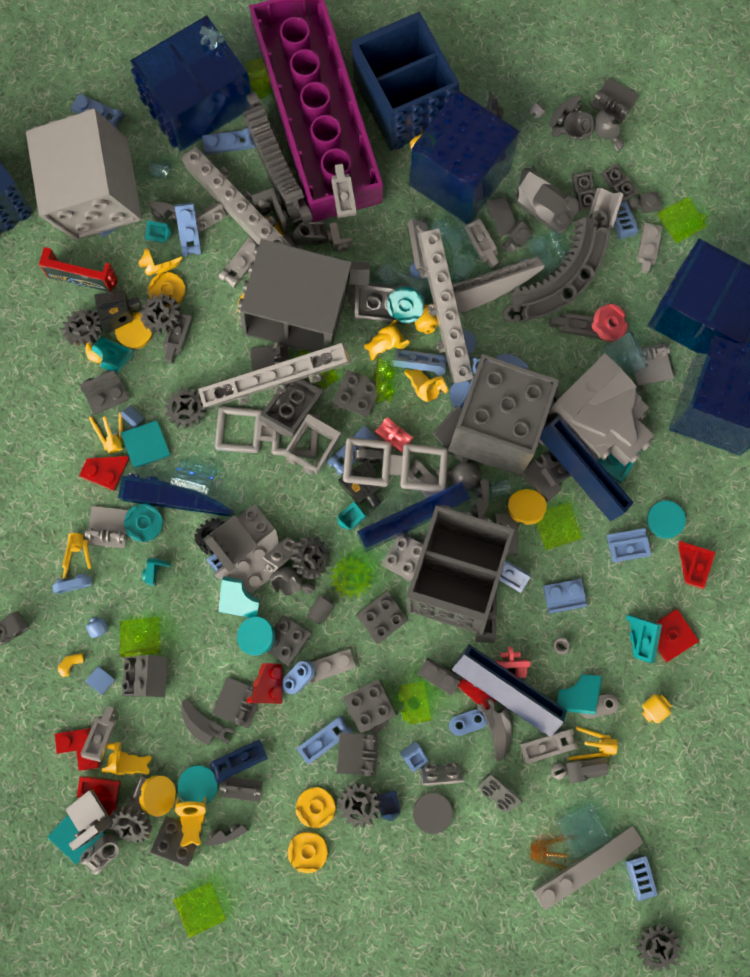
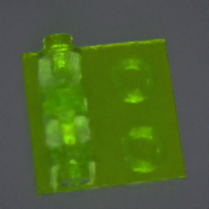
M688 197L657 213V216L676 244L707 227L705 224L706 215L698 213Z
M377 357L375 368L376 402L382 403L386 400L392 403V397H394V388L392 386V379L395 376L394 369L379 357Z

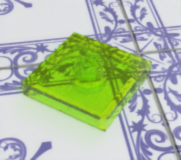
M570 503L546 510L543 519L536 523L545 551L582 539Z
M159 616L120 621L121 658L160 653Z
M211 881L173 899L189 938L227 920Z

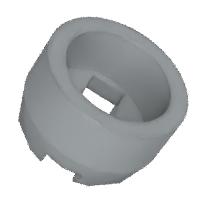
M535 102L530 108V115L535 112L534 118L538 119L546 111Z
M559 638L554 642V649L558 654L565 655L570 650V644L567 639ZM559 644H561L563 648H565L564 651L560 647H558Z
M557 763L552 766L551 775L554 778L561 780L566 777L567 768L563 764ZM564 769V772L558 775L555 774L556 771Z

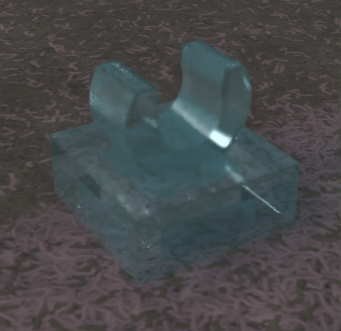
M202 26L200 34L204 35L201 39V44L206 45L208 40L211 41L209 49L214 50L217 42L223 43L225 35L208 26Z

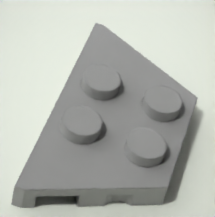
M272 528L255 541L257 548L234 564L235 568L232 571L228 572L222 566L213 574L221 580L223 576L243 580L245 590L253 593L266 583L273 571L269 572L267 570L268 562L263 557L278 545L277 531Z

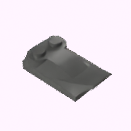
M529 170L518 187L519 198L516 202L557 235L563 233L579 210V201L575 197L566 195L538 172Z
M369 283V285L349 284L348 302L355 312V318L393 322L396 318H393L387 310L388 297L396 288L411 286L406 283H400L397 286Z
M307 378L282 385L260 414V419L268 427L286 437H293L307 414L311 412L322 396V387Z

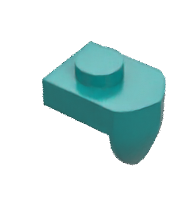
M147 220L144 240L159 243L167 242L172 235L169 224Z
M353 502L338 514L337 522L340 527L353 530L368 516L357 502Z
M148 558L146 569H143L142 579L145 581V584L156 586L157 567H171V564L162 559Z

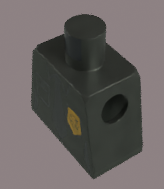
M124 290L94 295L99 322L106 333L132 322V310L141 308L138 296L129 299Z
M369 460L351 470L352 476L377 478ZM343 477L338 479V484L359 505L367 500L372 509L382 503L376 495L382 490L381 486L346 483L343 481Z

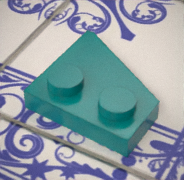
M626 615V621H630L632 631L629 635L633 644L634 658L648 663H655L662 625L634 615Z

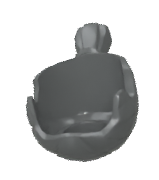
M601 110L595 117V133L601 138L611 139L615 150L619 152L625 145L619 139L620 125L612 123L615 116L607 114L605 110Z
M586 111L572 112L565 118L563 126L552 128L553 137H558L561 134H567L572 139L585 140L592 135L595 128V120Z
M467 461L466 463H458L452 470L448 469L447 478H450L451 484L457 490L471 491L480 485L482 473L477 464ZM437 467V469H436V474H437L438 477H439L440 467Z
M280 567L270 576V583L275 592L282 590L284 595H292L299 590H303L306 594L310 595L315 589L312 583L301 582L299 574L292 567Z

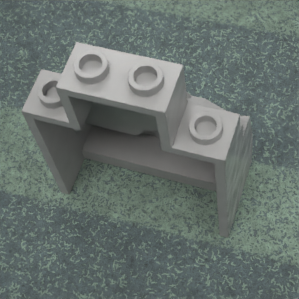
M605 353L555 402L547 415L550 421L560 415L597 460L600 458L604 460L611 453L624 466L629 461L633 464L640 456L638 452L641 449L645 451L652 444L650 439L654 436L641 423L647 416L644 412L649 406L636 393L637 386Z

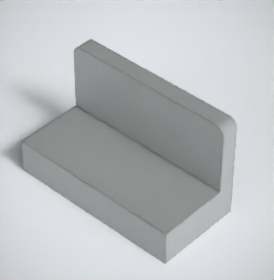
M597 188L588 218L593 212L601 210L607 215V227L613 228L623 193H611L603 188ZM597 216L594 218V220L598 221L599 224V222L602 221V218H599Z

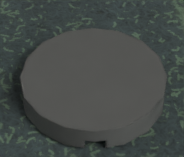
M429 793L423 795L416 801L413 807L414 821L419 829L426 833L437 834L443 832L452 821L453 810L451 804L440 794Z

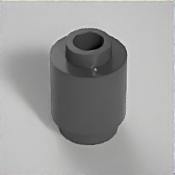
M326 595L323 597L318 596L309 609L307 616L320 625L322 621L325 622L335 606L332 605L334 601Z

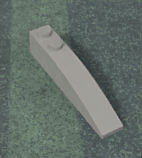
M537 256L453 284L458 313L470 311L512 291L544 269V264Z
M632 825L533 888L532 892L541 907L546 910L605 872L644 843Z

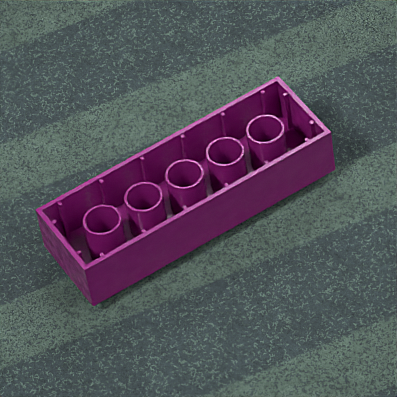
M268 0L249 5L253 33L302 193L313 220L311 222L337 216L332 176H336L335 165L343 164L344 174H349V177L351 176L356 210L382 204L383 183L325 1Z

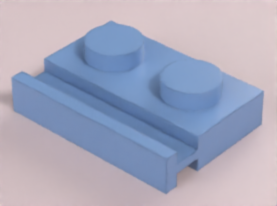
M645 528L606 536L612 563L651 556Z
M582 579L543 586L549 614L587 607Z

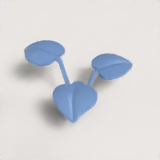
M462 329L468 357L474 362L472 370L475 374L480 359L473 358L469 353H472L476 348V338L471 332ZM502 354L496 357V359L529 369L523 360L514 355ZM472 380L470 384L468 381H463L452 385L450 400L453 408L459 406L463 409Z

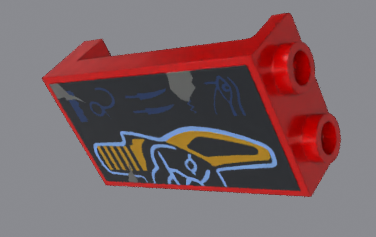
M44 247L39 266L46 277L106 292H111L112 288L116 287L118 277H116L110 263L106 262L103 272L59 262L51 248Z

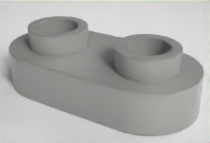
M612 694L599 696L596 715L580 714L587 719L612 714L618 709L619 703ZM607 700H610L612 702V706L610 708L606 706Z

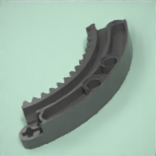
M255 92L247 94L246 98L250 109L245 110L242 114L261 162L276 194L278 193L286 214L292 223L299 220L303 224L312 221L311 212L302 199L304 198L302 190L297 185V182H295L282 156L263 105L260 104Z
M601 210L595 211L589 218L582 217L573 223L577 227L572 230L576 234L571 237L574 242L569 244L571 249L566 251L568 255L563 257L564 261L559 263L560 266L555 268L554 272L535 284L521 288L516 287L511 291L512 305L504 308L502 312V317L506 322H524L553 313L574 300L587 287L597 273L608 246L610 226L607 227L608 218L605 212ZM597 216L599 218H602V221L599 222V224L598 221L594 220V218ZM581 270L586 273V279L581 277ZM564 289L569 292L568 298L563 295ZM512 309V312H520V315L513 316L511 319L507 312Z

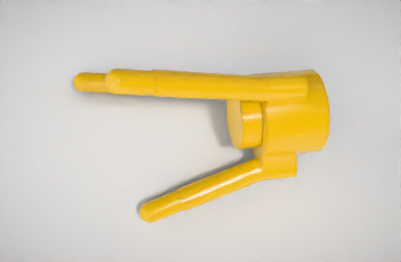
M119 412V438L117 435H112L106 416H103L108 434L106 440L93 417H89L103 443L104 449L108 450V453L123 450L122 445H125L121 436V432H123L121 412Z
M68 534V543L62 565L64 568L62 579L67 578L72 552H79L81 548L84 549L88 569L92 568L88 551V540H84L83 534Z
M579 726L575 727L578 731L601 738L599 742L585 741V745L596 746L601 753L572 756L568 758L569 761L598 757L609 758V755H616L618 748L617 739H612L610 735H603Z

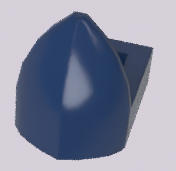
M396 791L379 794L377 800H381V803L378 804L379 808H381V817L387 821H394L401 813Z

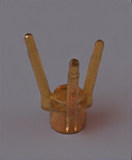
M576 836L536 840V844L531 843L530 860H535V863H542L561 870L567 868L561 864L544 860L547 859V856L567 858L568 855L547 852V847L543 845L574 840Z

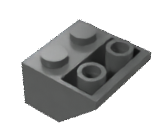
M150 655L125 656L122 696L165 697L168 657Z

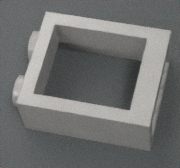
M307 414L284 452L285 457H287L286 461L295 466L299 464L303 467L302 470L310 475H313V473L318 475L339 442L341 432ZM308 427L332 440L316 467L293 454Z

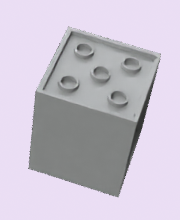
M87 109L83 113L69 115L67 118L54 120L43 126H35L33 129L26 131L38 213L41 218L74 240L142 220L128 138L96 109Z

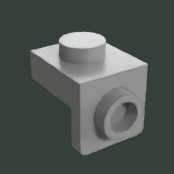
M337 222L330 223L329 231H326L328 242H332L334 251H347L352 247V239H340Z

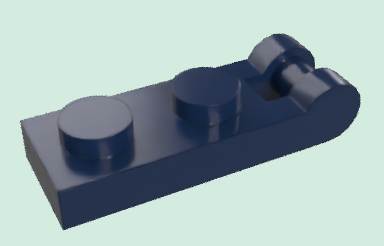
M259 739L212 761L210 768L215 772L214 778L216 782L222 783L228 777L267 760L268 757ZM227 765L228 768L222 770V767Z

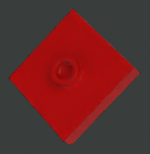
M678 609L655 622L662 625L657 651L665 663L699 642Z

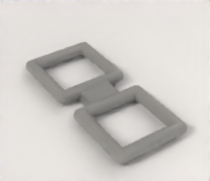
M219 407L214 446L216 450L257 454L260 451L261 441L272 442L271 453L273 455L285 456L284 452L286 448H279L280 433L268 427L260 419V414L263 412L261 409ZM309 413V415L320 420V416L318 414ZM225 414L255 416L253 446L223 443ZM311 429L310 449H295L293 454L298 457L315 458L317 455L319 433Z
M352 437L346 439L343 471L344 482L386 487L389 484V475L401 476L400 486L403 489L440 493L446 491L449 453L447 448L405 444L403 446V456L391 455L392 444L388 441ZM353 445L384 449L382 478L351 475ZM410 452L441 455L439 485L408 481Z

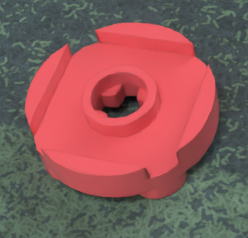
M615 304L601 306L594 315L592 329L604 341L609 343L623 338L627 332L628 323H625L624 319L626 315Z

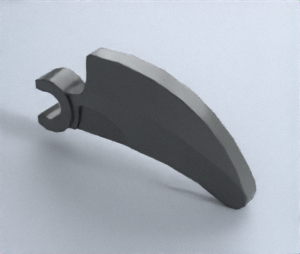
M185 699L182 701L181 711L184 723L196 739L206 745H210L211 740L215 737L221 738L225 744L229 743V740L224 738V734L227 732L234 734L231 728H224L198 712L189 700Z
M486 699L488 707L485 709L483 704L479 703L478 709L484 714L490 729L494 746V758L497 761H501L511 744L512 725L506 709L496 712L494 710V702L491 699Z

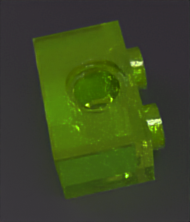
M263 58L245 62L251 92H255L258 98H265L268 94H271L269 76Z
M424 681L400 685L401 690H397L399 702H403L404 710H401L403 722L407 721V725L432 721ZM416 698L419 701V707L411 709L408 706L409 699Z

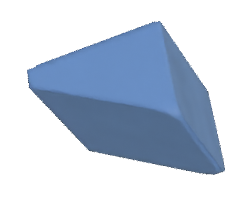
M131 406L120 413L121 417L133 428H136L143 420V416Z
M98 666L85 682L103 695L115 679Z
M416 741L400 752L412 772L429 762Z

